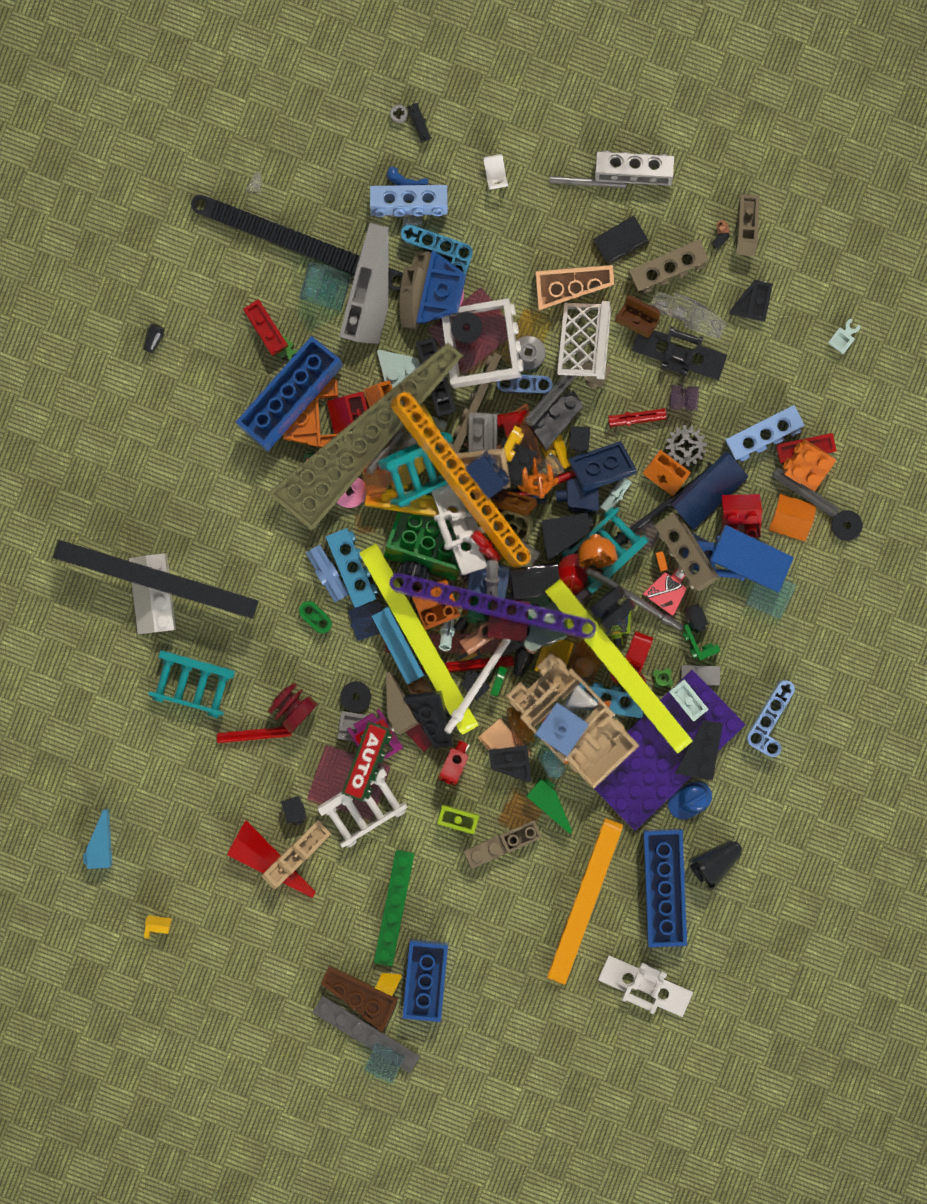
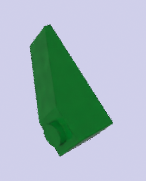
M540 778L527 793L526 797L571 834L572 829L558 795L553 789L555 785L547 778L545 780Z

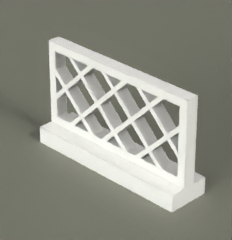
M602 301V304L564 303L558 375L596 376L597 379H605L611 318L610 301ZM568 309H577L580 314L572 319L568 315ZM590 310H598V315L592 320L586 315ZM584 317L588 323L580 328L576 321ZM574 325L578 331L570 336L566 329ZM592 325L596 329V333L589 337L584 331ZM582 334L587 340L578 345L574 339ZM572 342L577 348L568 354L565 346ZM591 343L595 348L591 353L587 354L582 348ZM580 351L585 357L577 363L572 357ZM569 359L575 365L571 369H563V364ZM589 360L593 364V369L584 370L581 365Z

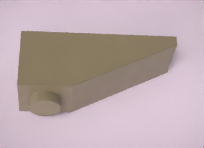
M740 195L736 255L755 256L758 244L760 196Z
M391 672L386 673L387 717L390 720L388 725L392 732L401 735L420 724L418 718L414 717L413 710L409 704H406L404 701L405 694L395 675Z

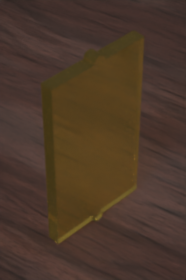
M524 309L517 322L519 334H516V340L523 336H534L543 343L552 322L541 317L540 314ZM508 340L501 353L500 360L510 364L512 367ZM527 348L524 354L530 357L533 350Z

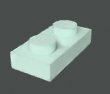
M682 680L669 691L693 722L709 710L685 680Z

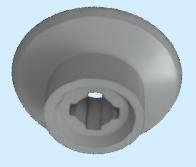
M534 336L519 338L517 341H520L521 352L518 354L519 360L522 359L523 369H536L545 359L546 350L544 344ZM527 348L533 350L530 357L524 354Z

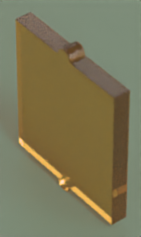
M515 792L509 803L505 804L506 807L499 816V819L512 828H516L533 820L536 822L543 811L537 805Z

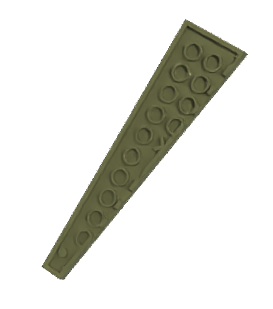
M446 343L270 490L268 494L309 529L313 530L403 426V423L391 408L392 399L403 392H407L412 395L420 406L463 355L450 343ZM400 399V404L405 407V402Z

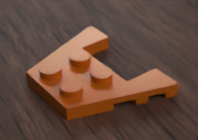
M332 379L283 434L284 440L322 448L337 435H321L319 399L339 397L337 379Z

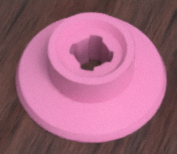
M358 477L350 486L353 491L349 493L346 491L337 501L340 506L353 508L364 501L367 488L361 478Z

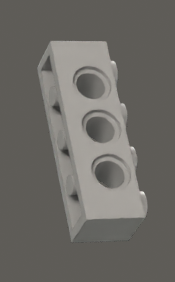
M610 151L597 152L595 181L671 186L674 156L667 154L650 155L648 153L631 154L629 152L612 153ZM616 164V165H618L619 167H616V168H615V167H612L611 165ZM635 165V166H637L638 168H637V169H633V168H631L630 166ZM649 167H656L657 169L652 170Z

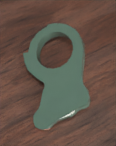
M522 598V599H515V600H514V601L527 602L524 598ZM553 601L547 606L541 607L561 612ZM529 611V616L532 617V620L536 617V613ZM548 615L544 618V622L551 625L555 622V618L552 615ZM564 622L563 627L568 629L567 625ZM530 626V633L525 639L524 645L528 652L535 653L542 647L551 646L558 640L565 639L567 634Z

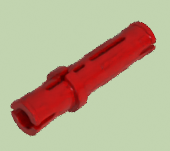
M666 409L634 413L626 411L625 414L608 415L609 428L623 425L630 427L631 424L666 420Z

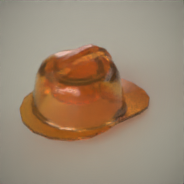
M582 640L573 649L567 669L570 670L572 668L587 684L595 678L602 661L585 640Z

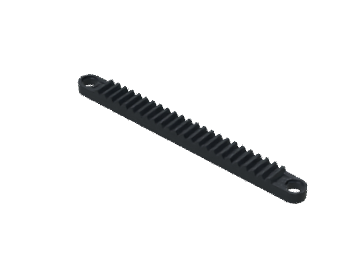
M196 195L191 201V207L198 215L352 275L356 273L360 256L205 195ZM204 200L206 202L205 209L198 210L195 206L196 202ZM389 267V289L400 291L401 285L398 287L394 286L392 278L395 276L402 278L403 273Z

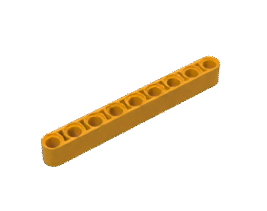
M607 818L603 821L550 966L547 979L564 985L567 982L620 837L623 824Z

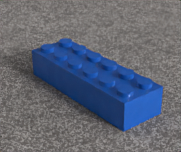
M311 336L238 418L236 424L239 429L268 452L343 367L340 358Z
M681 828L643 830L648 947L687 946L683 830Z

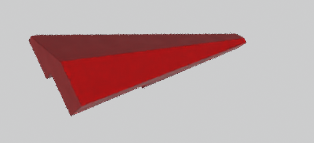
M247 820L243 823L227 853L228 856L262 873L281 856ZM296 871L282 882L312 898L316 893Z

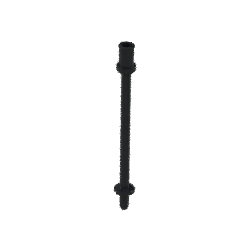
M707 462V466L710 467L712 464ZM705 471L678 490L674 496L669 497L631 526L630 529L635 534L669 508ZM618 531L613 539L620 547L623 544L627 545L629 538L622 531Z

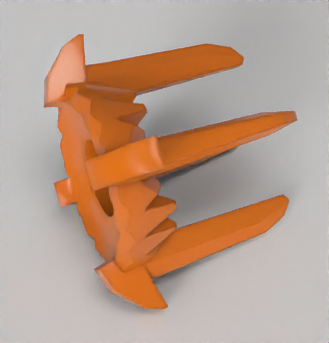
M533 458V475L527 477V468L525 467L522 471V485H518V488L523 492L544 498V495L559 480L558 478L554 479L552 467L549 463H547V474L538 473L536 459ZM538 481V486L533 485V483Z

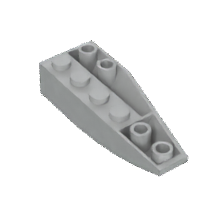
M370 222L339 337L356 342L379 344L389 305V227Z

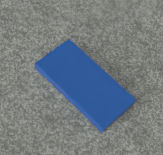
M725 525L709 561L778 593L794 557Z

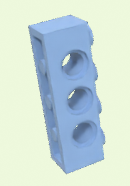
M447 185L370 186L371 216L384 217L385 215H395L402 217L404 215H414L420 217L423 215H448Z
M795 405L724 440L734 460L739 459L742 462L750 458L749 453L756 450L758 454L768 449L767 444L773 442L776 445L785 440L783 436L789 433L791 436L802 432L801 427L805 425ZM779 421H784L787 424L786 431L778 429L777 424ZM764 429L770 433L768 440H763L760 436V432ZM745 438L752 440V448L747 449L743 446Z

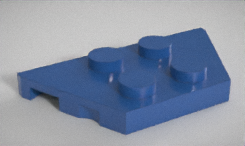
M432 251L416 321L418 324H424L458 313L466 274L436 251Z

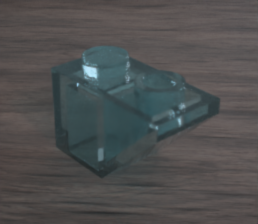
M551 749L538 755L549 778L557 779L564 775L563 771L566 768Z

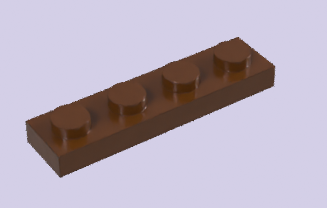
M503 489L489 498L496 508L527 516L537 505L535 498ZM470 492V497L475 500V495Z

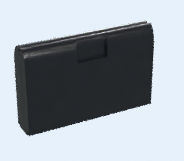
M634 215L593 239L607 265L615 263L649 243Z
M557 563L510 569L511 589L514 600L547 595L545 591L559 580Z

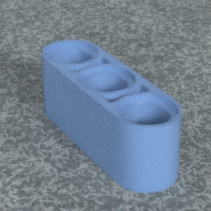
M521 375L522 377L508 379L511 385L506 389L500 386V381H497L498 390L504 393L547 394L552 388V381L547 376ZM522 379L529 381L530 387L528 389L520 388L519 382ZM541 380L549 383L547 390L539 389L538 383Z

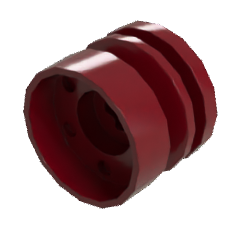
M295 682L284 688L275 697L270 708L267 710L268 713L272 714L278 709L279 712L274 718L278 719L284 715L286 718L282 726L290 733L318 705L310 696L303 700L299 698L304 691L302 688L294 694L292 691L298 686Z

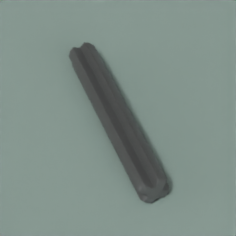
M563 375L526 417L525 422L529 426H533L576 376Z
M777 467L773 472V478L831 517H835L839 512L837 506L805 485L799 484L786 476L781 468Z

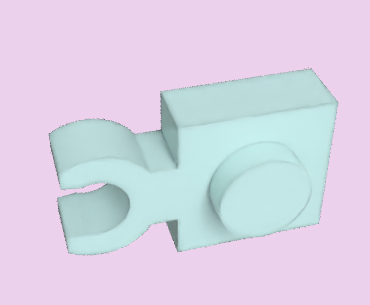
M852 319L846 322L845 330L839 328L828 342L830 346L842 355L855 340L851 335L858 332L861 327L858 325L855 329H851L850 323Z

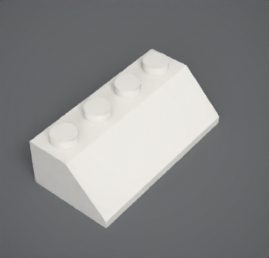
M165 553L129 558L131 562L169 573L168 557ZM132 583L138 634L176 630L172 594Z

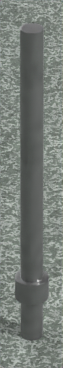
M590 566L585 570V573L611 589L619 585ZM622 587L625 591V598H631L636 605L659 618V621L663 624H668L678 631L682 630L683 624L673 619L671 614L666 611L662 612Z

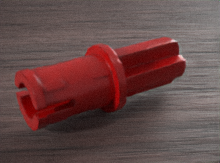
M478 530L474 531L471 534V538L479 547L480 553H483L488 560L499 561L501 555L492 546L493 543L487 540Z

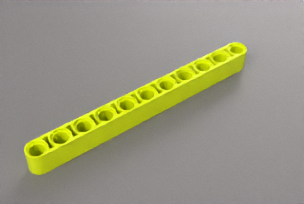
M375 543L359 552L360 556L436 691H442L445 706L451 715L454 710L458 709L464 698L406 595L392 590L390 578L394 573ZM396 579L394 581V587L400 588L401 586ZM469 707L464 712L461 722L456 724L462 735L479 726Z
M559 579L545 592L562 613L590 619L595 623V635L592 638L583 639L678 754L693 742L567 586ZM568 620L571 623V625L574 626V622ZM586 624L582 627V631L589 634L593 631V627Z

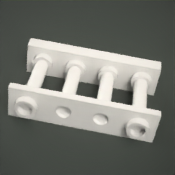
M383 766L377 769L379 770L376 781L372 780L371 785L375 783L380 787L393 809L383 815L372 796H370L369 800L365 799L377 818L367 825L353 804V798L341 794L342 792L318 806L321 816L324 814L329 815L343 836L344 840L340 842L342 848L353 846L357 843L356 839L391 817H399L406 812V802L399 804L384 781L387 772ZM340 804L346 805L360 827V830L350 835L336 813V807Z

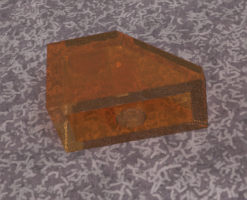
M377 469L373 474H368L366 471L362 472L366 497L370 496V499L381 498V494H385L393 483L391 473L387 470Z

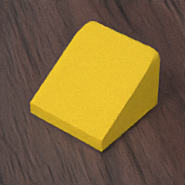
M381 973L375 988L393 996L402 975Z

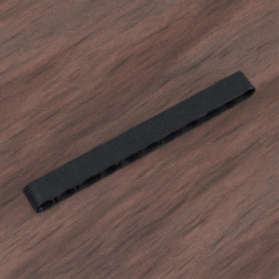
M58 539L52 556L53 559L254 619L259 600Z

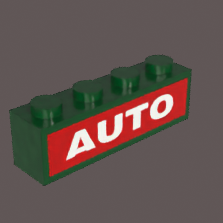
M368 721L341 794L365 802V799L369 800L373 790L370 788L372 780L376 781L379 770H377L379 762L383 763L386 752H384L385 745L390 744L393 736L390 733L391 729Z

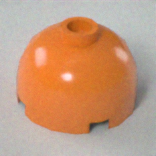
M601 535L590 536L579 548V565L583 568H587L590 565L602 568L614 564L615 560H617V551L614 544L609 539L601 537Z

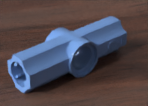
M321 545L306 552L307 557L316 569L315 572L323 586L325 585L334 602L349 595L345 585L339 578L340 575L332 561H329Z

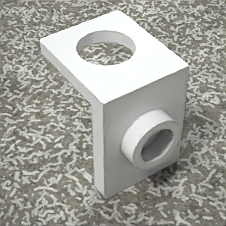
M502 154L484 157L489 189L507 187L508 182Z

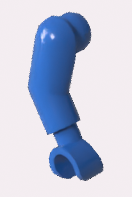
M396 167L388 169V180L397 186L428 185L429 183L427 178L420 179L419 181L406 179L398 173Z

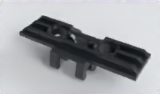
M673 326L670 327L668 334L656 330L652 332L649 338L637 334L632 348L633 352L662 361L661 368L680 373L683 376H687L689 370L718 381L727 358L726 354L701 346L704 337L690 335L674 329ZM671 337L696 344L695 350L676 346L670 342ZM658 342L666 343L667 349L665 352L657 351L656 344ZM695 354H700L703 357V362L699 365L694 364L692 361Z

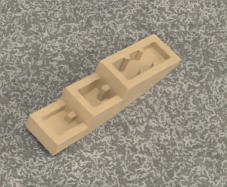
M317 820L261 876L275 890L310 857L331 833Z

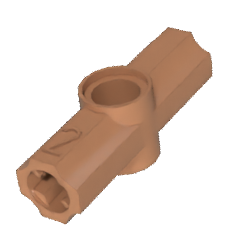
M489 621L459 641L468 655L494 639L482 634L483 629L489 627Z

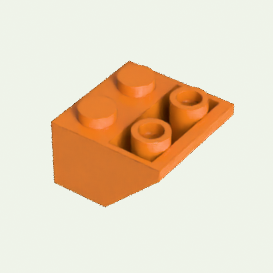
M446 578L435 581L437 583L449 585ZM421 588V589H419V590H418V589H415V590H413V591L416 592V593H418V592L422 591L423 588ZM434 588L431 591L433 597H439L442 593V590L439 588ZM451 594L450 600L455 602L453 594ZM412 597L425 630L461 616L457 607Z

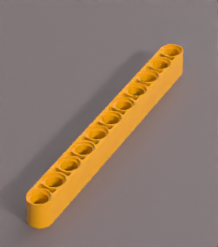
M403 392L394 397L391 401L392 410L508 564L514 568L527 564L531 558L528 549L491 500L486 497L465 469L464 464L412 395ZM400 399L405 402V407L400 404ZM411 415L416 417L417 422L412 420ZM423 430L428 433V438L424 436ZM435 446L439 447L440 454L435 451ZM447 461L451 463L452 469L447 467ZM458 477L463 479V485L459 483ZM470 492L475 495V500L470 497ZM482 507L487 512L486 516L482 513ZM494 523L497 524V526H498V531H496V530L494 529V527H493V524H494ZM505 538L509 540L510 546L506 545ZM517 554L521 556V562L517 560Z

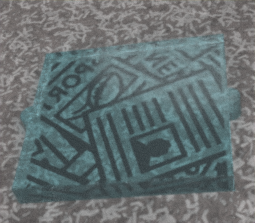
M376 1043L364 1070L375 1075L376 1078H381L392 1084L405 1056L393 1051L392 1048Z

